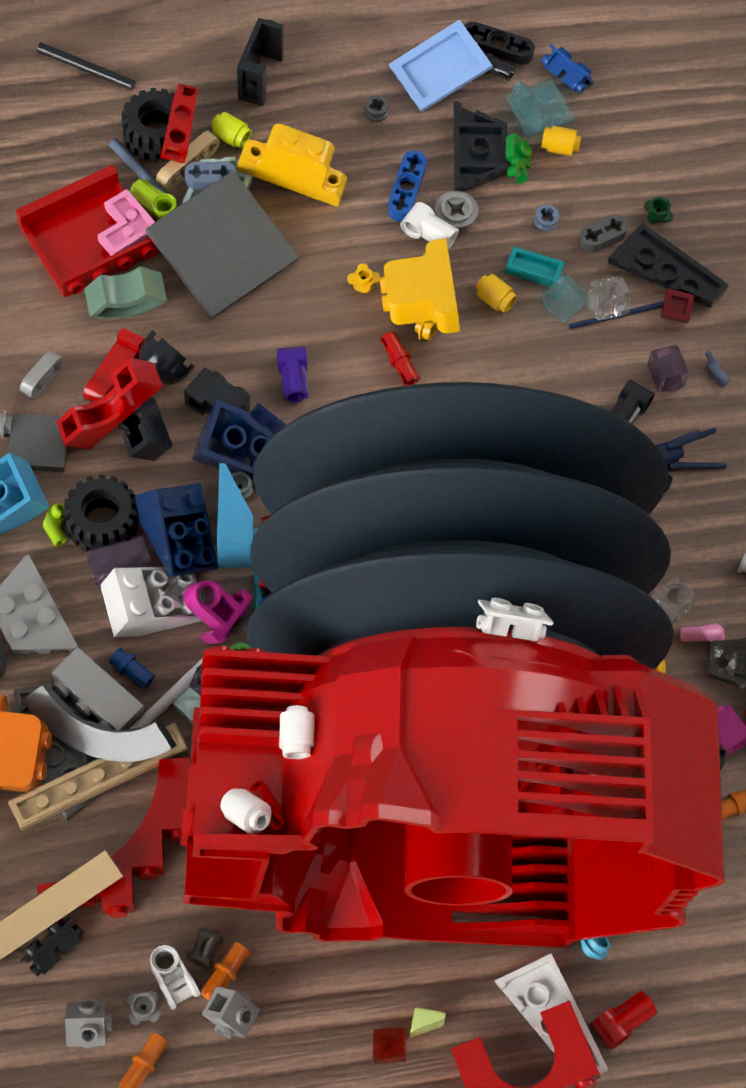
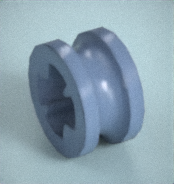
M541 205L536 210L534 216L535 226L542 231L553 230L559 221V211L552 205ZM543 214L544 217H546V214L550 215L551 221L547 219V222L542 220Z

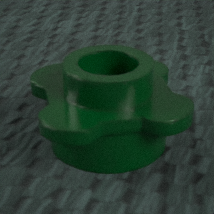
M655 197L644 203V208L648 212L647 221L649 223L655 224L660 221H672L673 214L670 212L671 205L668 199Z

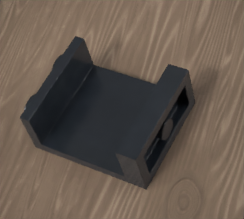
M258 18L237 66L238 99L263 106L266 100V66L259 64L261 57L264 56L278 61H282L284 58V25Z

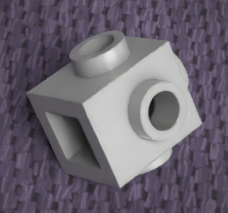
M217 986L202 1015L216 1025L214 1030L220 1035L231 1038L232 1035L246 1038L254 1026L260 1009L251 1003L252 997L239 989L231 990Z
M85 999L81 1002H67L65 1015L66 1046L95 1048L106 1045V1035L113 1031L112 1013H106V1001Z

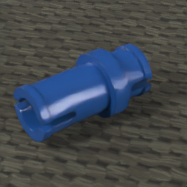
M121 647L113 653L109 660V663L117 668L116 672L120 675L125 674L143 690L152 683L153 678L156 676L136 661L134 654H127Z

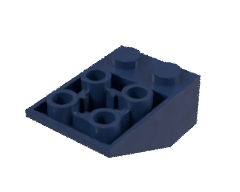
M201 483L155 489L135 495L140 524L170 577L218 569Z

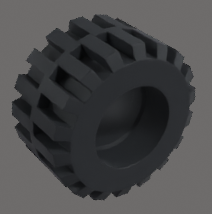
M150 88L148 92L141 90L138 96L132 95L130 102L125 103L121 115L123 137L126 147L130 148L134 156L139 154V159L145 161L146 158H149L150 162H156V159H161L162 162L168 161L167 159L160 158L174 92L169 94L168 90L163 88L161 91H156V88ZM152 122H163L167 124L166 126L157 129L148 128L145 126Z
M99 475V479H93V476L86 477L87 482L83 483L80 480L76 483V490L70 489L68 492L69 499H65L64 515L68 534L72 536L73 543L76 546L80 544L81 550L85 552L89 549H92V554L99 555L100 551H105V555H110L113 549L119 552L123 550V544L129 545L132 542V536H136L138 532L139 515L135 494L132 489H128L127 483L123 480L118 483L117 477L111 476L110 479H106L105 475ZM99 507L112 508L118 512L112 520L105 523H95L86 518L92 510Z

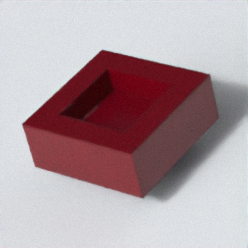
M667 289L660 317L687 324L690 320L694 295Z

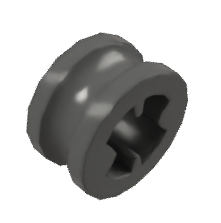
M378 95L369 97L365 103V116L367 119L373 122L385 120L388 116V101ZM378 106V109L381 107V110L375 111V108L372 110V107Z

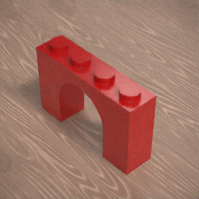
M570 1000L540 1012L555 1054L552 1069L545 1079L530 1087H514L505 1083L494 1072L482 1039L478 1037L450 1048L465 1088H592L597 1085L595 1080L601 1078Z

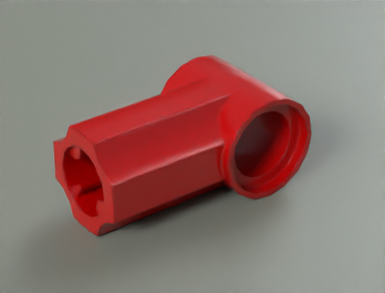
M641 990L614 1009L612 1007L604 1011L590 1025L610 1051L632 1035L631 1032L653 1018L658 1012L650 997Z

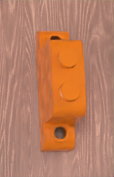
M0 693V790L27 793L39 787L41 780H44L46 777L47 763L44 761L46 750H49L52 744V732L49 731L46 723L34 715L6 712L7 697Z

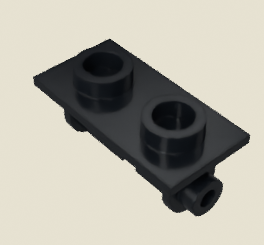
M66 917L64 920L61 918L47 928L49 934L41 941L35 939L23 950L26 955L20 961L22 963H29L31 961L32 965L29 969L36 977L41 973L45 975L60 960L53 951L56 947L66 955L82 940L83 930L77 924L73 927L69 925L75 920L73 917Z

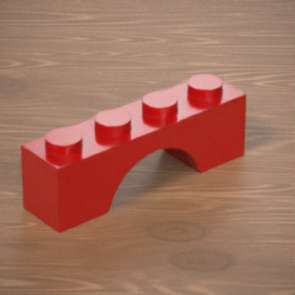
M128 358L111 373L115 386L106 396L89 404L73 406L57 420L56 423L64 445L90 450L159 391L163 385L154 363Z

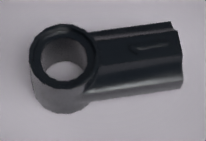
M630 379L623 387L617 403L610 412L633 424L638 415H643L648 409L655 393Z

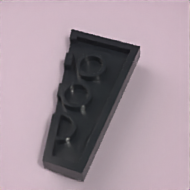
M643 222L608 259L609 264L666 289L693 294L694 301L710 308L727 291L729 286L728 283Z

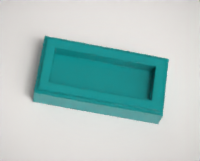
M513 246L504 273L557 289L565 262Z

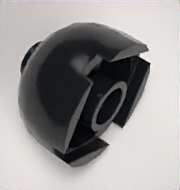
M152 330L140 346L139 360L153 362L161 382L166 385H173L183 381L193 371L195 366L192 363L188 367L185 366L183 363L186 358L163 338L157 342L154 339L157 333Z

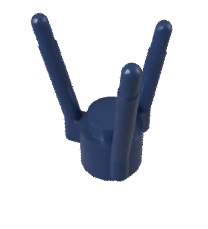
M716 428L702 432L695 430L671 441L656 445L666 461V465H669L670 471L679 468L725 469L727 467L726 463L679 462L681 458H684L683 445L716 433Z

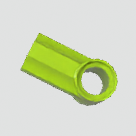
M138 179L132 184L129 192L144 210L154 218L155 222L177 208L176 199L173 195L162 193L146 179Z

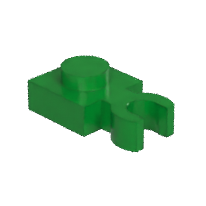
M513 133L506 136V160L510 162L507 174L509 178L517 176V184L519 185L528 180L527 169L531 166L532 150L531 145L527 141Z

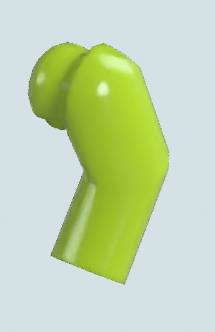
M55 503L50 507L43 521V528L55 547L64 545L68 540L61 529L65 520V507L62 503Z

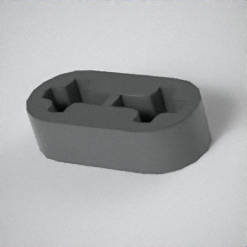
M610 215L582 228L579 245L584 251L594 253L616 244L625 238L628 223L620 215ZM613 226L614 228H620V230L618 232L616 229L610 230V227Z

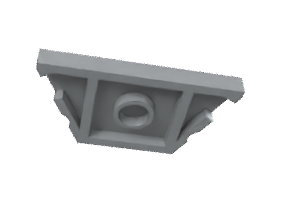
M26 555L0 585V630L13 654H28L30 652L48 654L53 650H69V653H72L78 645L29 555Z

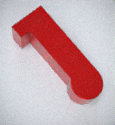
M178 83L160 158L185 163L198 88Z
M122 327L117 334V341L94 373V376L88 381L83 392V398L90 402H95L106 396L115 386L111 373L128 358L139 359V350L144 338Z

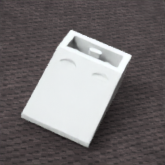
M165 567L114 568L100 585L114 637L144 636L202 621L187 608L183 600L186 587L197 582L195 573L170 577Z

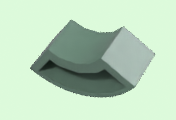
M138 267L122 275H100L84 288L89 315L99 319H121L149 312L167 301L161 272L145 267Z

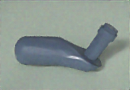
M707 350L705 352V356L708 359L707 367L712 377L720 385H728L730 378L720 369L719 362L713 358L712 352Z

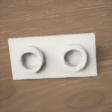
M491 598V601L478 600V604L485 612L484 615L478 616L476 627L482 629L483 633L507 636L511 624L514 625L512 630L513 638L537 641L538 639H544L546 635V626L543 624L553 625V621L541 606L531 603H524L523 607L515 606L501 598Z

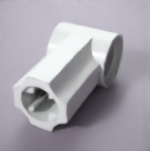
M417 202L400 223L402 230L408 236L415 239L423 237L428 241L446 238L448 250L454 244L459 229L436 217L434 211L422 202Z

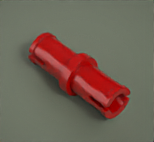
M395 331L385 333L380 338V342L390 357L389 363L391 367L396 368L404 386L415 385L420 380V376L410 361L411 355L409 351L404 350Z

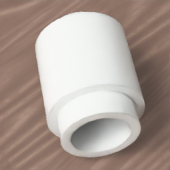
M289 706L287 711L280 714L279 748L283 750V757L303 759L311 756V748L314 747L315 715L309 712L305 706Z
M231 789L223 796L221 801V810L224 817L248 834H258L269 825L272 814L271 807L246 789Z

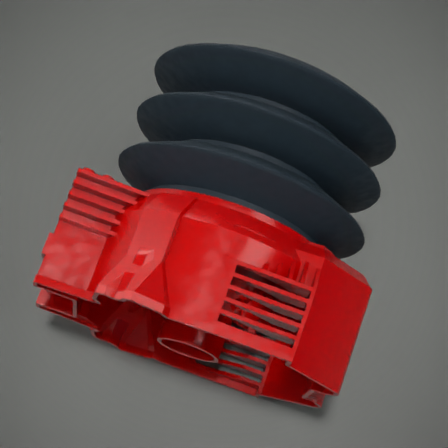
M482 382L425 383L363 393L314 409L279 430L264 446L254 466L253 480L256 491L272 515L263 522L255 533L250 546V559L253 569L272 594L261 602L250 617L247 625V640L250 648L245 651H236L226 646H213L210 649L204 650L200 707H194L187 803H183L180 845L187 846L183 903L276 912V931L288 934L306 933L313 935V940L322 942L376 941L390 938L426 942L568 949L577 940L672 929L685 925L688 901H692L693 896L698 895V891L717 887L725 882L717 704L696 686L655 670L667 656L674 637L672 622L666 612L648 595L666 574L671 558V549L666 535L649 515L662 499L668 482L666 461L656 445L632 423L617 414L591 403L548 391ZM491 598H501L509 601L511 605L523 607L524 603L535 604L544 609V612L553 621V625L543 624L546 626V635L544 639H538L537 641L513 638L512 630L514 625L511 624L507 636L483 633L482 629L476 627L478 616L484 615L485 612L478 604V600L491 601ZM289 706H305L309 712L315 715L314 747L311 748V756L303 759L283 757V750L279 748L280 714L287 711ZM264 781L281 805L284 818L283 828L278 832L270 833L263 830L258 834H248L224 817L221 810L223 796L234 788L249 791L254 783ZM512 844L547 845L512 848ZM512 861H515V862H533V863H551V864H560V865L528 864V865L512 866ZM512 879H516V880H535V881H553V882H561V883L530 882V883L513 884V880H512ZM508 897L561 900V902L533 900L488 904ZM452 912L561 918V920L528 919L503 922L453 923Z

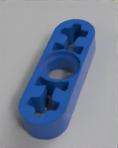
M412 150L403 156L388 201V215L395 221L401 222L415 205L427 162L426 156L420 151ZM413 161L418 162L414 173L410 172V165H412ZM409 181L415 187L411 190H404L400 187V184ZM400 199H405L404 207L401 211L396 210L400 204Z

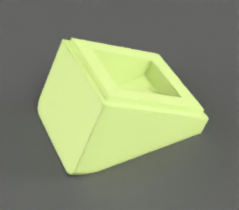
M420 1007L414 1008L409 1038L444 1026L446 1013Z

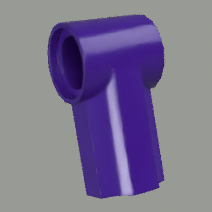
M305 346L277 348L278 371L282 375L284 400H288L291 403L301 402L308 398Z

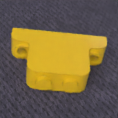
M283 124L273 126L267 143L256 140L246 141L236 167V171L336 207L339 205L347 182V176L344 173L330 167L335 147L331 142Z
M446 238L430 241L426 245V252L423 253V256L392 260L384 265L385 277H379L381 294L387 293V295H382L384 312H390V319L394 324L404 325L433 321L437 325V329L442 333L460 332Z

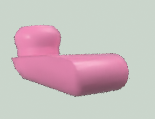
M717 623L698 627H682L680 638L682 642L710 641L712 644H720L725 639L724 628Z

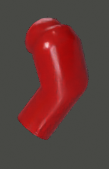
M258 781L250 787L249 792L271 807V819L269 825L264 830L270 833L278 832L284 826L281 805L264 781Z

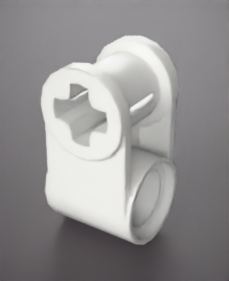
M169 945L158 946L154 949L150 959L151 969L170 1009H176V1004L191 996H200L193 977L186 970L177 951ZM163 956H168L172 958L174 963L168 969H161L156 965L157 960Z

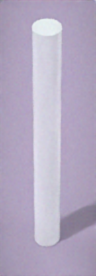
M202 659L129 729L144 727L156 720L202 675Z

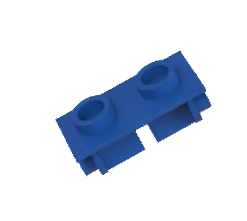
M552 44L549 45L552 50L551 55L546 54L541 60L545 69L557 78L565 71L566 74L561 81L574 92L582 93L587 87L585 84L587 81L591 85L594 84L590 76L592 72L582 62H579L578 65L571 60L572 55L563 47L557 49Z

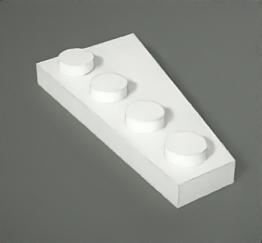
M552 953L495 980L498 987L553 1053L554 1047L540 1012L570 1000L599 1073L602 1074L608 1071L607 1065Z

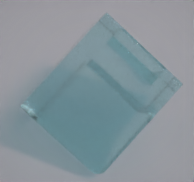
M566 273L542 295L544 307L562 323H565L588 302L584 289Z

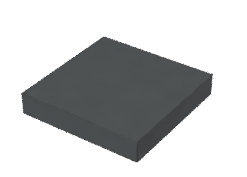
M13 413L8 453L10 452L28 460L32 470L64 472L68 446L64 445L56 423L62 416Z

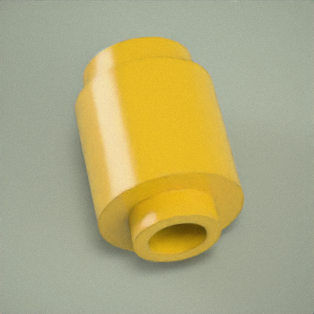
M553 125L552 128L545 127L541 148L547 149V152L572 157L573 151H579L581 136H577V130Z
M494 274L484 275L475 287L478 290L476 296L497 312H508L518 297L512 287Z

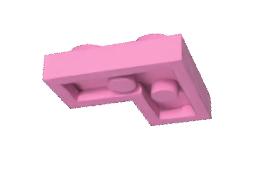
M127 189L104 202L106 211L117 222L97 235L99 243L110 256L150 238L145 230L155 221Z

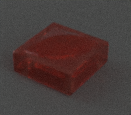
M373 1029L374 1063L406 1062V1029Z

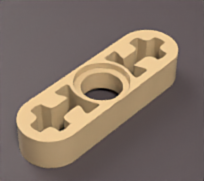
M209 131L203 132L189 144L185 163L170 160L158 172L156 183L166 191L174 189L185 179V168L187 165L210 158L218 149L220 140Z

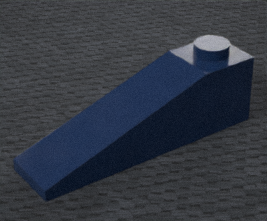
M216 400L200 433L192 459L219 469V463H225L230 473L244 472L253 479L257 457L273 435L266 427L263 428L251 418L252 416L245 410Z

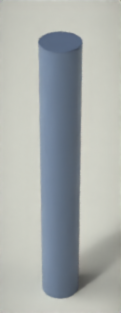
M117 138L110 142L109 146L141 180L146 179L162 193H168Z

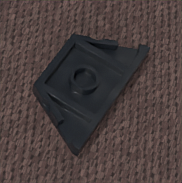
M458 101L453 103L454 191L463 192L507 174L506 136L508 134L506 122L497 118H490L487 114L478 110L473 113L462 108V103Z

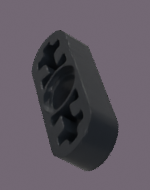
M468 22L464 25L470 35L472 33L477 34L473 39L478 43L483 53H492L498 58L520 65L528 64L532 61L535 46L530 39L478 22ZM499 39L502 40L505 43V45H503L502 47H495L491 44V41ZM521 49H525V50H526V51H524L523 53H519V52L521 51Z

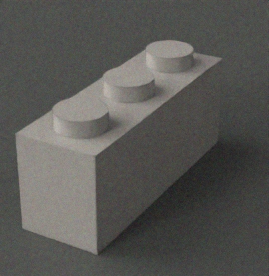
M78 647L52 671L53 687L65 698L69 695L76 702L75 707L84 716L88 717L91 715L98 721L97 724L110 727L113 730H128L144 714V705Z

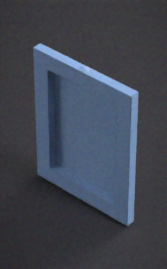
M460 20L388 64L421 113L493 68L488 58L478 46V43L472 38Z

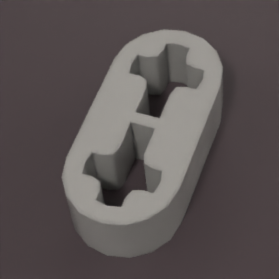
M53 350L45 353L22 380L20 391L32 399L37 398L61 371L64 365V357Z

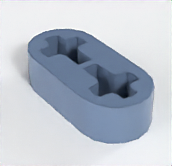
M224 161L192 162L185 168V182L191 189L205 190L220 180L222 173L229 174L233 170L236 173V168L233 164ZM194 173H200V178H194Z

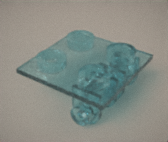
M553 79L530 87L519 81L513 85V93L505 95L508 104L527 137L544 132L545 127L552 128V125L561 126L575 121Z

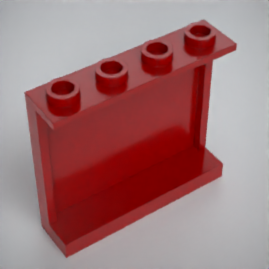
M113 164L15 210L18 226L64 298L79 294L100 275L111 276L120 271H126L134 264L145 259H151L160 252L150 238L112 256L99 243L97 235L117 223L106 211L104 202L124 191L119 183L118 172Z

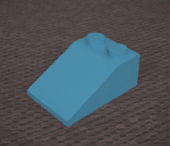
M10 452L0 459V534L30 522L50 508L28 460Z
M219 463L218 568H253L250 559V546L259 527H254L253 515L226 464Z

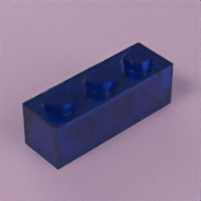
M259 402L249 413L255 422L263 428L266 427L272 432L273 436L286 426L283 421Z

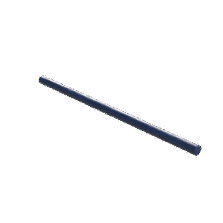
M663 301L570 323L569 327L573 329L660 308L663 306Z

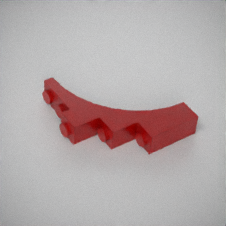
M190 757L159 759L158 782L151 806L140 827L128 842L111 856L123 873V877L79 907H93L96 903L101 902L103 914H109L113 918L125 917L127 913L134 912L133 876L150 880L157 878L158 875H164L163 839H169L171 842L181 841L183 803H187L188 776L191 765ZM57 882L37 885V896Z

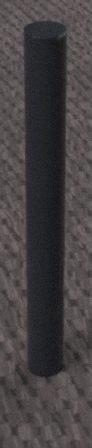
M42 42L37 47L38 53L129 90H133L136 81Z

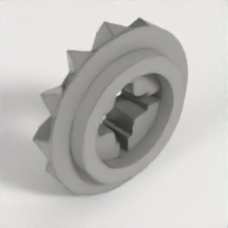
M450 191L440 196L437 200L435 214L436 217L455 228L464 230L466 226L473 225L474 220L478 217V205L471 195L462 191ZM452 208H453L454 210H457V209L460 208V209H461V215L458 214V213H456V214H454V215H451V213H452Z

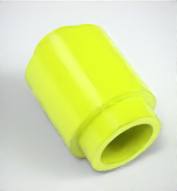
M223 112L221 115L217 114L211 123L212 134L234 148L239 147L242 149L245 142L251 139L252 130L248 128V124L227 112Z

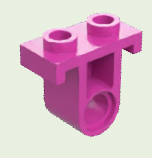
M211 580L192 583L186 587L183 594V600L187 608L212 629L208 632H202L199 636L207 645L222 643L231 635L232 625L248 612L249 607L247 605L253 598L246 590L235 591L229 595L221 586ZM201 589L205 592L206 600L204 603L201 601L199 596Z

